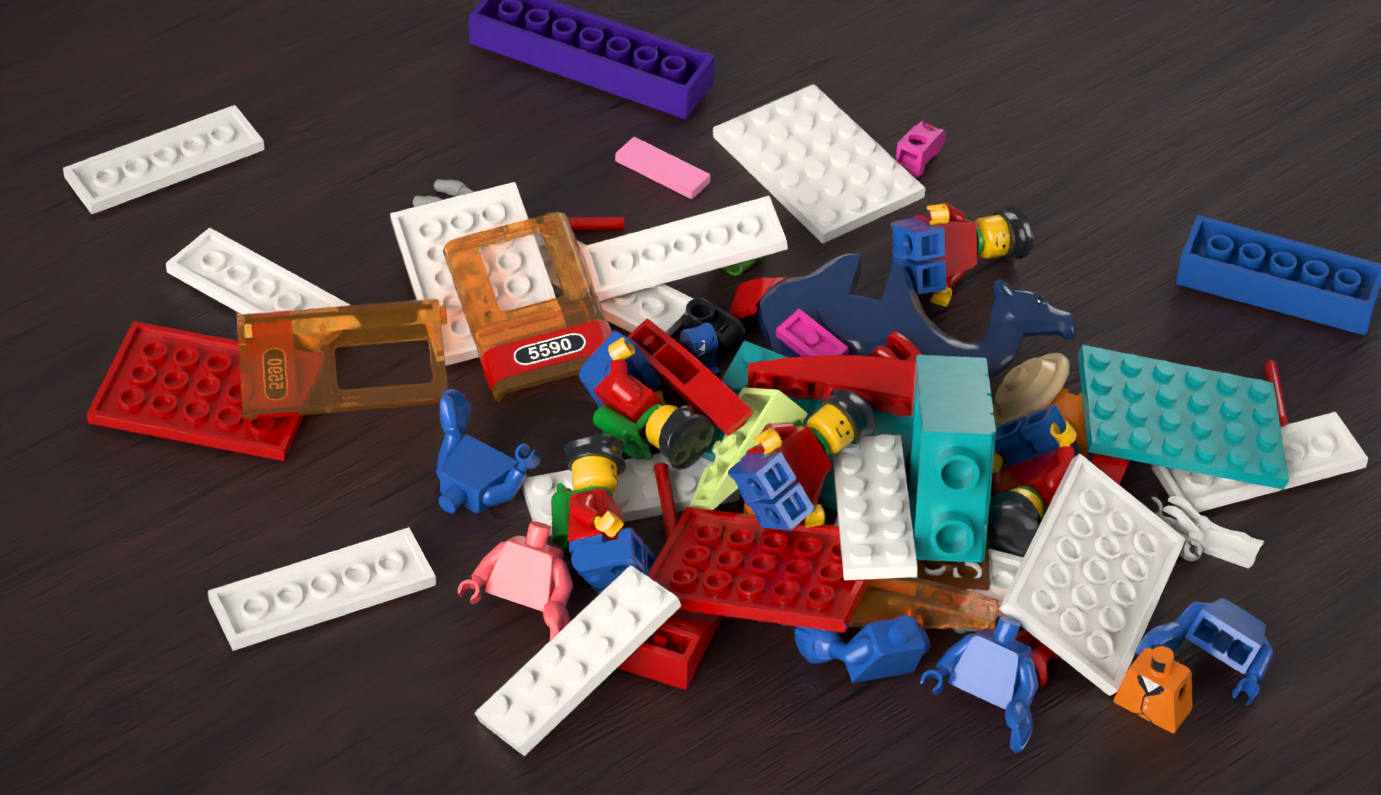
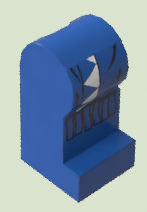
M706 322L698 327L682 331L680 345L720 379V371L716 367L718 339L712 325Z

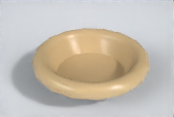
M1048 353L1038 358L1029 359L1013 368L1005 376L996 392L993 404V415L999 425L1023 416L1027 419L1029 414L1046 408L1055 399L1069 375L1070 362L1062 353Z

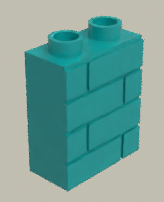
M916 355L907 469V489L916 560L981 563V560L985 559L996 436L987 358Z

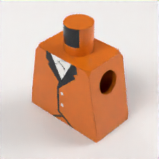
M1163 646L1156 647L1154 650L1145 648L1128 669L1113 702L1174 734L1192 711V672L1188 667L1173 660L1174 653L1171 649Z

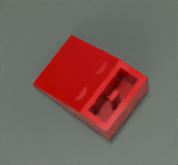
M678 609L618 666V669L687 690L723 616Z

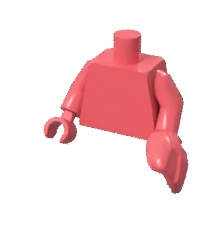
M532 521L529 524L526 537L515 536L507 541L500 542L477 566L471 575L473 580H465L460 583L458 587L460 598L466 590L474 589L475 593L470 598L471 604H476L481 599L480 587L486 586L484 591L486 593L542 611L545 623L550 626L551 641L571 622L566 605L573 589L568 565L563 560V550L547 545L551 527L541 522Z

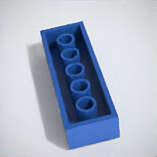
M1197 215L1181 254L1176 284L1366 336L1381 293V264Z

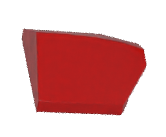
M795 277L759 278L739 284L728 314L737 319L754 314L760 308V301L770 287L780 281Z

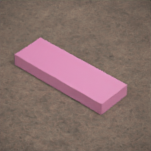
M636 137L629 140L615 154L616 162L690 199H693L710 183L711 174Z

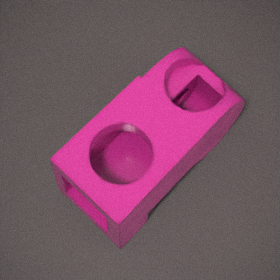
M921 121L898 142L895 160L911 175L919 178L924 173L927 162L941 151L945 142L946 131Z

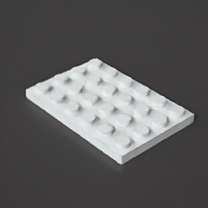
M814 84L713 127V137L822 244L920 200L925 196V187Z
M515 182L390 213L394 232L438 368L481 357L486 351L496 346L566 328Z
M1078 454L1071 460L999 609L1010 618L1020 622V626L1111 696L1118 691L1186 539L1084 456Z

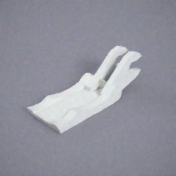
M1172 496L1168 498L1167 501L1180 506L1182 509L1175 506H1166L1162 511L1177 519L1165 516L1164 518L1169 519L1175 531L1201 542L1203 553L1248 569L1254 564L1255 557L1264 543L1263 540L1255 539L1244 532L1232 531L1212 523L1207 517L1200 515L1182 497Z

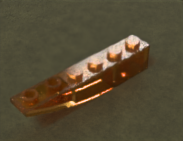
M913 577L871 579L848 627H865L872 622L896 619L899 616L906 615L914 617L918 627L995 629L1000 604L997 599L925 579ZM781 624V626H792L787 624Z

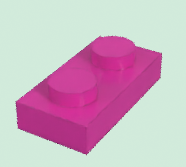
M800 309L776 328V337L801 357L848 355V347Z

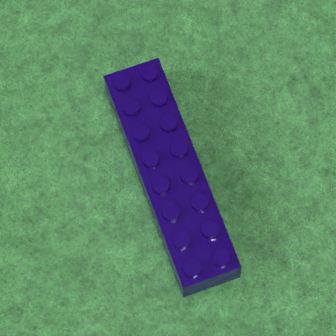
M482 0L469 14L470 44L683 119L689 117L714 84V55L554 0Z

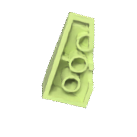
M743 387L738 397L754 413L740 429L734 431L729 436L725 434L722 441L715 442L712 452L716 454L713 464L704 469L690 504L695 508L715 509L738 489L734 479L728 475V471L747 454L750 448L759 444V442L755 443L753 438L760 435L764 426L768 423H792L796 419L801 420V423H803L808 413L780 390Z

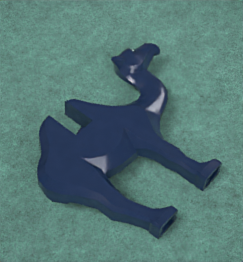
M861 254L838 256L812 274L776 283L767 290L760 301L758 318L763 336L768 344V349L789 358L801 356L776 337V328L800 309L848 347V355L872 357L871 352L879 345L889 349L886 338L893 331H897L905 336L922 355L987 358L989 378L999 375L1013 362L1024 337L1060 335L1064 339L1071 340L1077 335V325L1071 313L1053 307L1035 292L1013 289L1005 281L995 280V301L985 337L976 343L961 342L943 332L926 316L915 293L910 275L903 266L894 261L881 301L874 300L868 296H855L854 292L861 274Z

